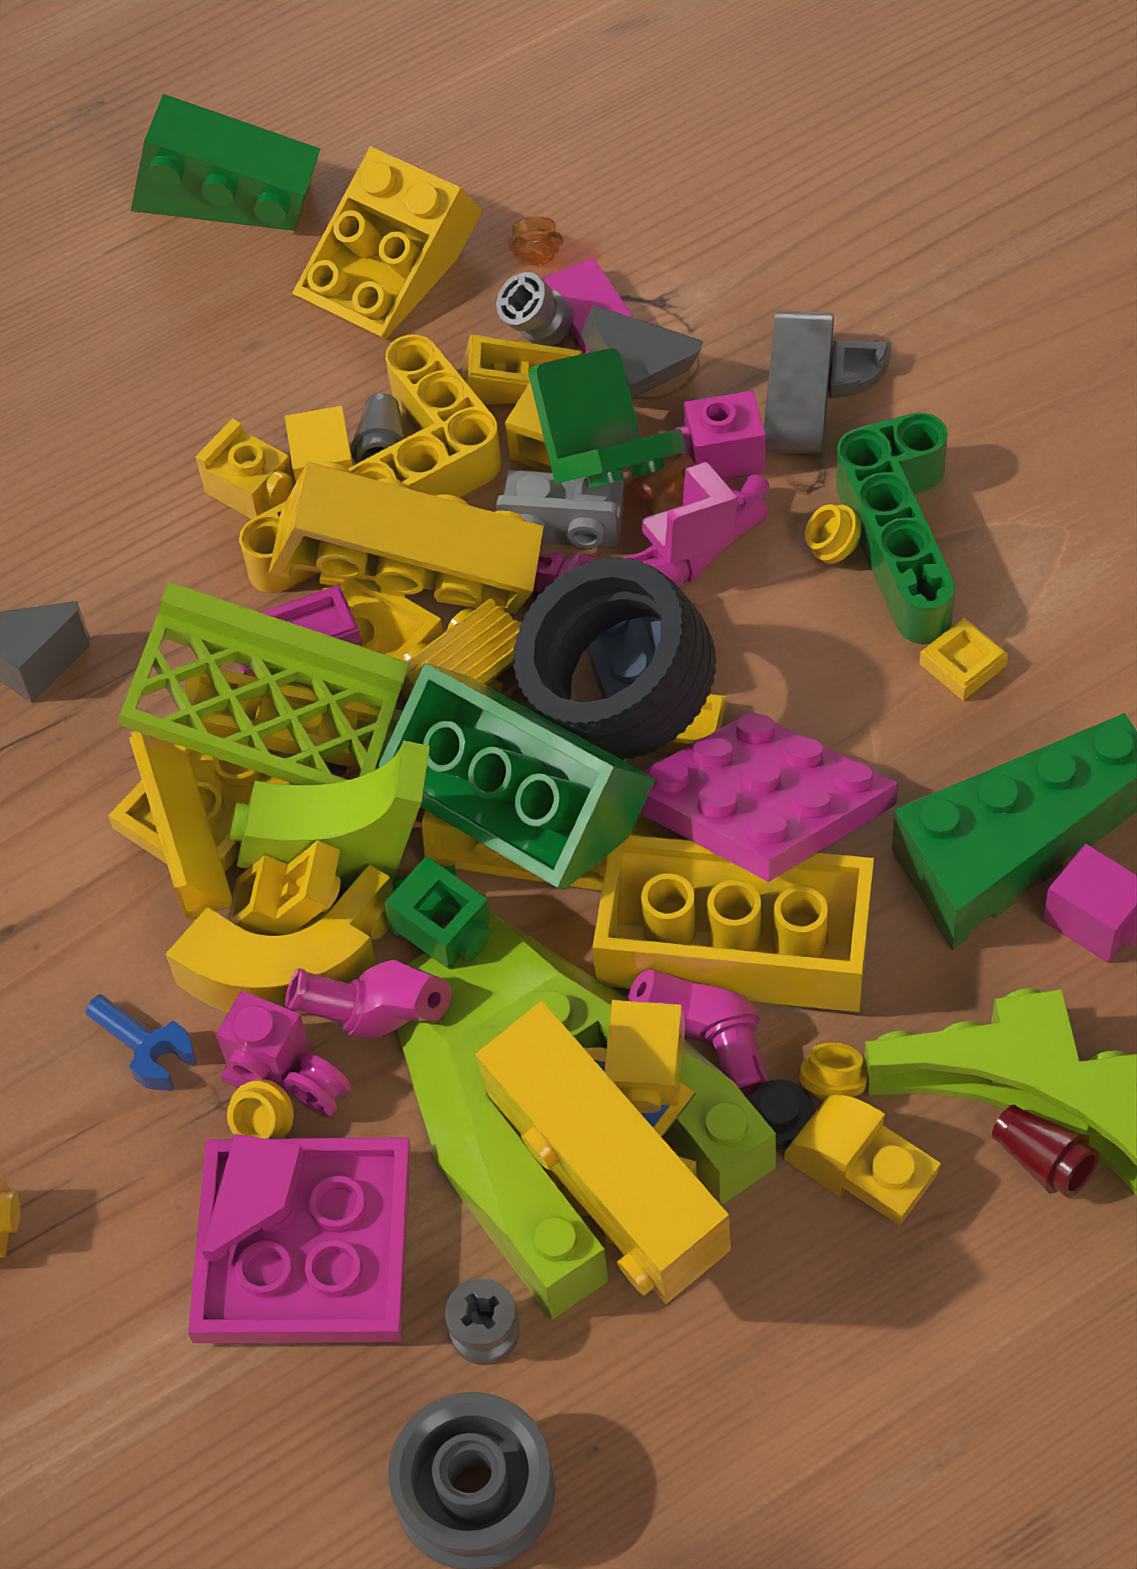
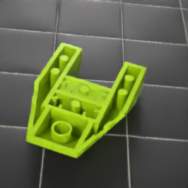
M489 912L490 923L488 927L491 928V935L483 950L474 959L467 961L460 956L448 969L425 952L408 963L410 966L444 979L451 986L452 997L449 1008L438 1022L408 1021L397 1028V1032L437 1167L549 1318L553 1320L609 1282L605 1249L544 1169L546 1168L540 1164L527 1148L520 1132L488 1096L475 1053L540 1001L546 1004L583 1048L607 1049L612 1000L628 1001V998L611 987L597 982L596 978L492 912ZM684 1040L680 1082L692 1089L696 1094L666 1132L665 1137L681 1157L696 1161L697 1177L718 1203L722 1205L776 1168V1133L736 1084Z

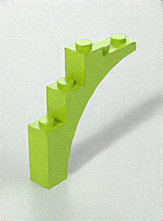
M1024 988L1013 991L1003 998L994 999L991 1024L980 1025L973 1021H963L952 1024L943 1031L915 1035L909 1031H893L880 1036L877 1040L865 1041L864 1067L868 1076L866 1086L868 1096L923 1093L976 1100L1002 1109L1015 1104L1023 1110H1028L1086 1134L1089 1137V1145L1099 1152L1098 1160L1114 1171L1137 1196V1054L1127 1055L1123 1051L1113 1050L1096 1054L1087 1061H1079L1062 989L1041 992L1035 988Z

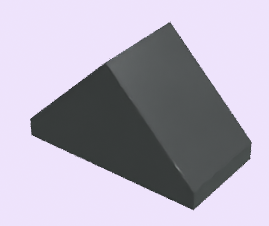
M595 305L592 306L581 333V337L590 352L615 348L619 351L631 399L689 371L703 344V340Z
M77 601L0 612V682L31 703L90 646L89 633Z

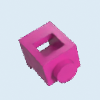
M243 991L239 993L216 1034L227 1064L221 1074L222 1082L236 1088L252 1080L266 1079L278 1084L288 1093L283 1084L284 1079L290 1072L298 1073L300 1068L297 1062L304 1053L311 1052L300 1013Z

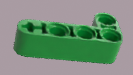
M920 412L863 426L847 432L839 440L837 446L836 487L842 504L854 509L861 518L859 542L898 630L909 641L925 645L931 644L950 629L955 586L952 575L914 495L934 488L942 481L945 473L948 432L946 425L941 419L932 414Z

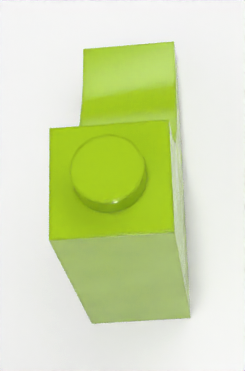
M403 741L395 756L382 767L364 776L337 783L286 785L255 780L249 804L237 802L234 811L229 840L241 842L237 867L248 869L264 855L289 864L319 840L340 849L335 874L340 877V887L349 889L369 864L390 876L391 883H393L422 802L430 746Z

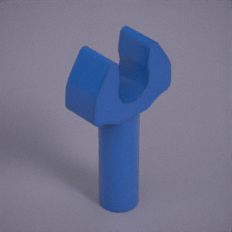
M102 994L94 997L88 1004L86 1015L134 1051V1059L129 1067L135 1081L145 1088L166 1091L174 1088L169 1073L160 1064L155 1063L162 1054L173 1053L190 1066L197 1064L190 1038L186 1030L177 1022L171 1021L164 1027L149 1030Z

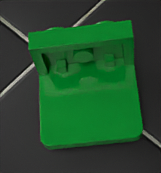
M615 348L548 361L530 368L529 379L555 484L587 477L589 488L624 480L622 472L624 467L629 466L631 477L664 470L666 469L664 457L687 452L681 429L641 438L622 357Z

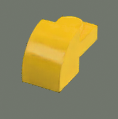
M317 840L289 864L264 855L237 877L232 897L233 904L230 906L227 920L246 931L266 936L292 934L315 924L327 914V911L332 907L338 896L341 880L335 874L340 849Z
M828 1096L787 1148L784 1160L838 1197H841L847 1190L900 1226L938 1175L941 1163L883 1125L885 1113L850 1096Z

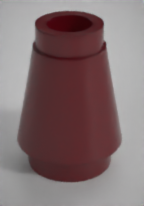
M1015 1104L1010 1105L1001 1113L992 1130V1138L1000 1143L1050 1194L1059 1191L1066 1197L1075 1195L1088 1182L1098 1163L1099 1152L1089 1145V1137L1086 1134L1028 1110H1023Z

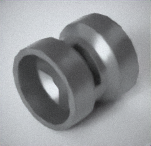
M521 272L512 276L504 283L497 296L496 309L501 320L511 328L519 331L532 344L545 346L557 344L566 336L571 328L574 315L572 305L568 299L551 289L546 281L532 272Z

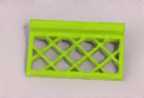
M168 582L160 602L158 615L119 714L117 725L296 785H321L347 781L348 779L331 774L323 758L349 749L361 769L359 777L375 771L410 663ZM163 639L190 647L198 660L171 670L159 651ZM232 662L250 667L258 681L232 690L218 667ZM154 667L158 675L149 678L152 668ZM206 672L219 696L192 706L179 682ZM292 682L310 687L319 701L293 711L279 687ZM164 688L167 689L179 709L178 712L162 718L137 710L141 697ZM267 693L280 716L253 726L240 702ZM356 701L380 709L377 722L353 731L340 707ZM227 708L241 731L226 738H221L209 734L200 718ZM327 713L341 737L315 747L301 723ZM288 728L301 753L286 759L272 755L263 743L262 738ZM371 739L366 752L361 743Z

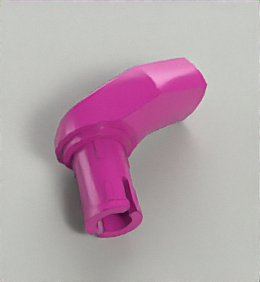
M393 959L366 970L359 979H354L350 984L297 968L291 977L287 989L285 1006L292 1011L298 1010L337 1021L346 1036L376 1038L390 1033L408 1021L438 1022L450 1006L452 991L451 986L444 979Z
M652 969L643 971L632 984L628 1001L682 1005L685 1022L684 1037L713 1044L722 1073L736 1084L745 1097L749 1096L759 1085L769 1083L763 1063L760 1060L754 1032L758 1028L757 1024L761 1020L755 1007L746 997L720 987L690 981Z

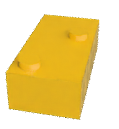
M540 1001L475 1053L488 1096L520 1132L523 1142L540 1164L547 1170L551 1169L622 1252L624 1256L617 1261V1264L631 1284L643 1296L653 1289L662 1301L668 1304L731 1251L729 1214L543 1001Z

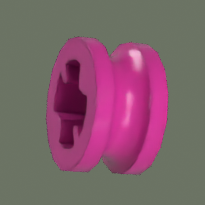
M304 1053L297 1062L300 1071L298 1073L290 1072L283 1081L284 1087L299 1103L309 1110L324 1117H331L337 1109L335 1098L346 1097L352 1089L351 1084L346 1076L328 1061L317 1055Z

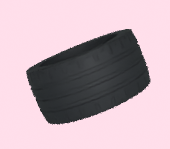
M607 557L603 560L596 559L593 562H586L582 566L574 567L573 570L563 573V576L560 578H556L551 585L545 588L542 594L540 593L537 596V600L531 604L530 610L524 616L523 623L521 622L519 626L520 630L517 633V641L514 645V671L516 672L515 676L519 683V688L533 711L621 760L645 756L649 752L657 751L660 747H665L670 741H674L680 733L682 734L686 731L688 725L694 722V718L700 714L702 706H705L707 702V696L712 691L711 686L715 680L714 674H716L715 664L717 658L715 656L716 650L713 638L703 617L670 578L658 569L640 560ZM643 617L661 620L660 642L651 663L630 686L607 699L584 703L571 700L572 675L582 653L599 634L626 620Z

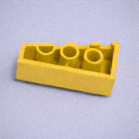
M307 461L281 510L268 575L290 579L292 568L321 572L320 584L333 586L340 584V587L345 586L346 579H366L376 581L381 587V593L402 597L405 594H416L423 589L434 590V598L437 602L478 608L488 599L493 598L497 606H502L505 613L516 614L533 592L544 526L528 522L523 516L515 512L504 510L492 512L470 506L465 500L457 496L446 494L433 496L411 490L405 483L399 480L389 478L375 480L353 474L349 469L337 463L322 462L317 464Z

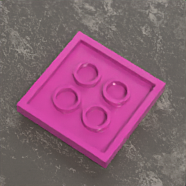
M752 711L644 770L643 772L656 778L640 813L770 882L897 804L898 783L873 771L866 764L855 762L822 746L819 741L804 737L775 723L770 717Z
M409 1137L272 1139L301 1144L304 1152L288 1217L264 1232L261 1229L227 1249L228 1255L216 1262L205 1260L202 1248L233 1139H206L188 1334L192 1343L402 1342L411 1169Z

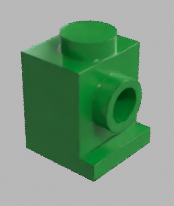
M428 856L421 861L384 902L389 932L398 938L401 936L405 937L448 969L460 956L467 961L474 959L483 950L491 935V928L488 927L490 923L488 899ZM441 922H450L444 929L437 925Z

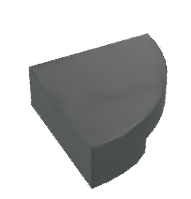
M834 341L831 398L852 396L876 384L888 368L891 342Z

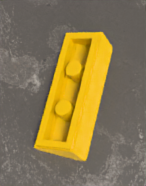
M137 731L131 732L132 737H129L184 916H188L189 920L199 917L207 907L215 912L229 908L233 904V898L188 756L178 747L161 739Z

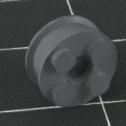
M481 1392L457 1393L443 1397L428 1404L416 1413L404 1426L394 1444L388 1472L391 1496L406 1535L418 1550L433 1561L453 1569H491L499 1567L516 1559L528 1550L545 1529L552 1512L555 1494L554 1476L548 1447L543 1434L534 1420L524 1410L509 1400ZM480 1468L491 1474L488 1484L477 1492L464 1493L453 1487L456 1478L467 1469Z

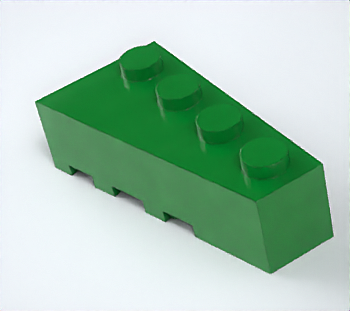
M1123 713L895 809L892 850L952 950L970 938L971 930L988 917L992 916L995 919L1014 904L1015 897L1036 881L1041 879L1044 882L1062 869L1063 861L1085 844L1092 846L1137 812V730L1127 715Z

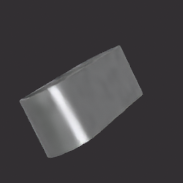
M776 310L764 421L765 452L823 455L834 313Z

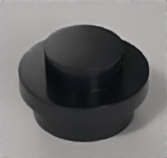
M783 1079L768 1081L769 1083L756 1087L749 1095L748 1100L776 1133V1146H787L793 1142L813 1116V1102L807 1091L800 1085Z

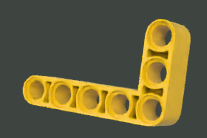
M405 335L394 340L387 348L385 357L391 394L397 399L399 409L418 432L348 468L349 471L353 474L375 480L383 478L399 480L405 483L411 490L433 496L446 494L459 498L493 480L499 474L502 466L498 427L494 416L431 340L421 335ZM286 501L251 519L240 531L239 542L250 582L257 590L265 593H279L288 590L320 573L292 568L290 579L268 575L280 514Z

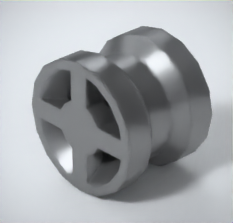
M478 1278L460 1284L450 1294L445 1306L446 1323L456 1352L466 1361L477 1365H493L504 1360L515 1349L519 1339V1321L516 1315L515 1302L510 1291L500 1282L488 1278ZM477 1310L490 1313L494 1311V1315L492 1317L481 1315Z

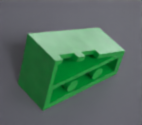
M163 94L144 140L131 211L295 231L312 182L321 148Z

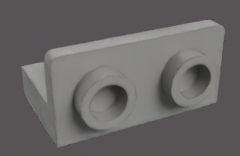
M508 470L504 495L498 496L496 510L515 512L523 516L528 522L543 525L541 543L575 545L588 549L595 547L618 548L626 494L625 477L622 481L589 488L587 477L555 484L553 474L550 472Z

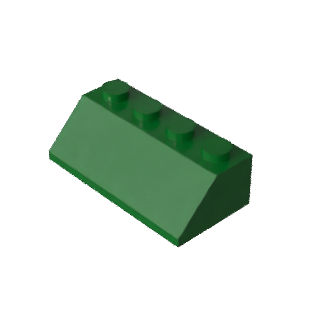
M424 663L377 767L378 769L390 761L399 751L403 741L430 746L420 807L551 885L564 890L629 838L656 778L474 678L428 663Z

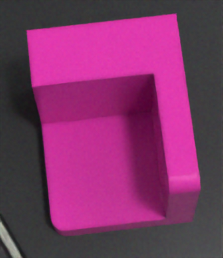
M707 462L686 468L683 506L643 519L642 532L670 565L733 544L738 497Z

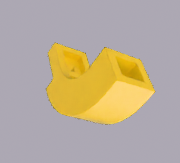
M369 864L323 918L304 930L287 935L266 936L251 933L207 907L165 954L176 985L207 1005L229 1013L241 991L286 1008L287 989L291 977L297 968L350 984L354 979H359L366 970L377 965L371 939L381 938L389 929L384 902L393 893L391 878ZM298 1010L295 1011V1012H298V1013H300V1014H304V1013H305V1012H301V1011H298Z

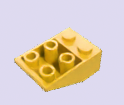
M370 146L292 294L386 340L458 259L483 210L461 187Z

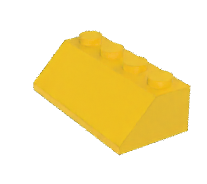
M629 835L628 839L607 855L593 942L596 981L608 987L631 989L633 982L643 971L652 969L690 981L720 987L738 993L752 1002L860 1012L874 858L816 853L770 882H767L693 841Z

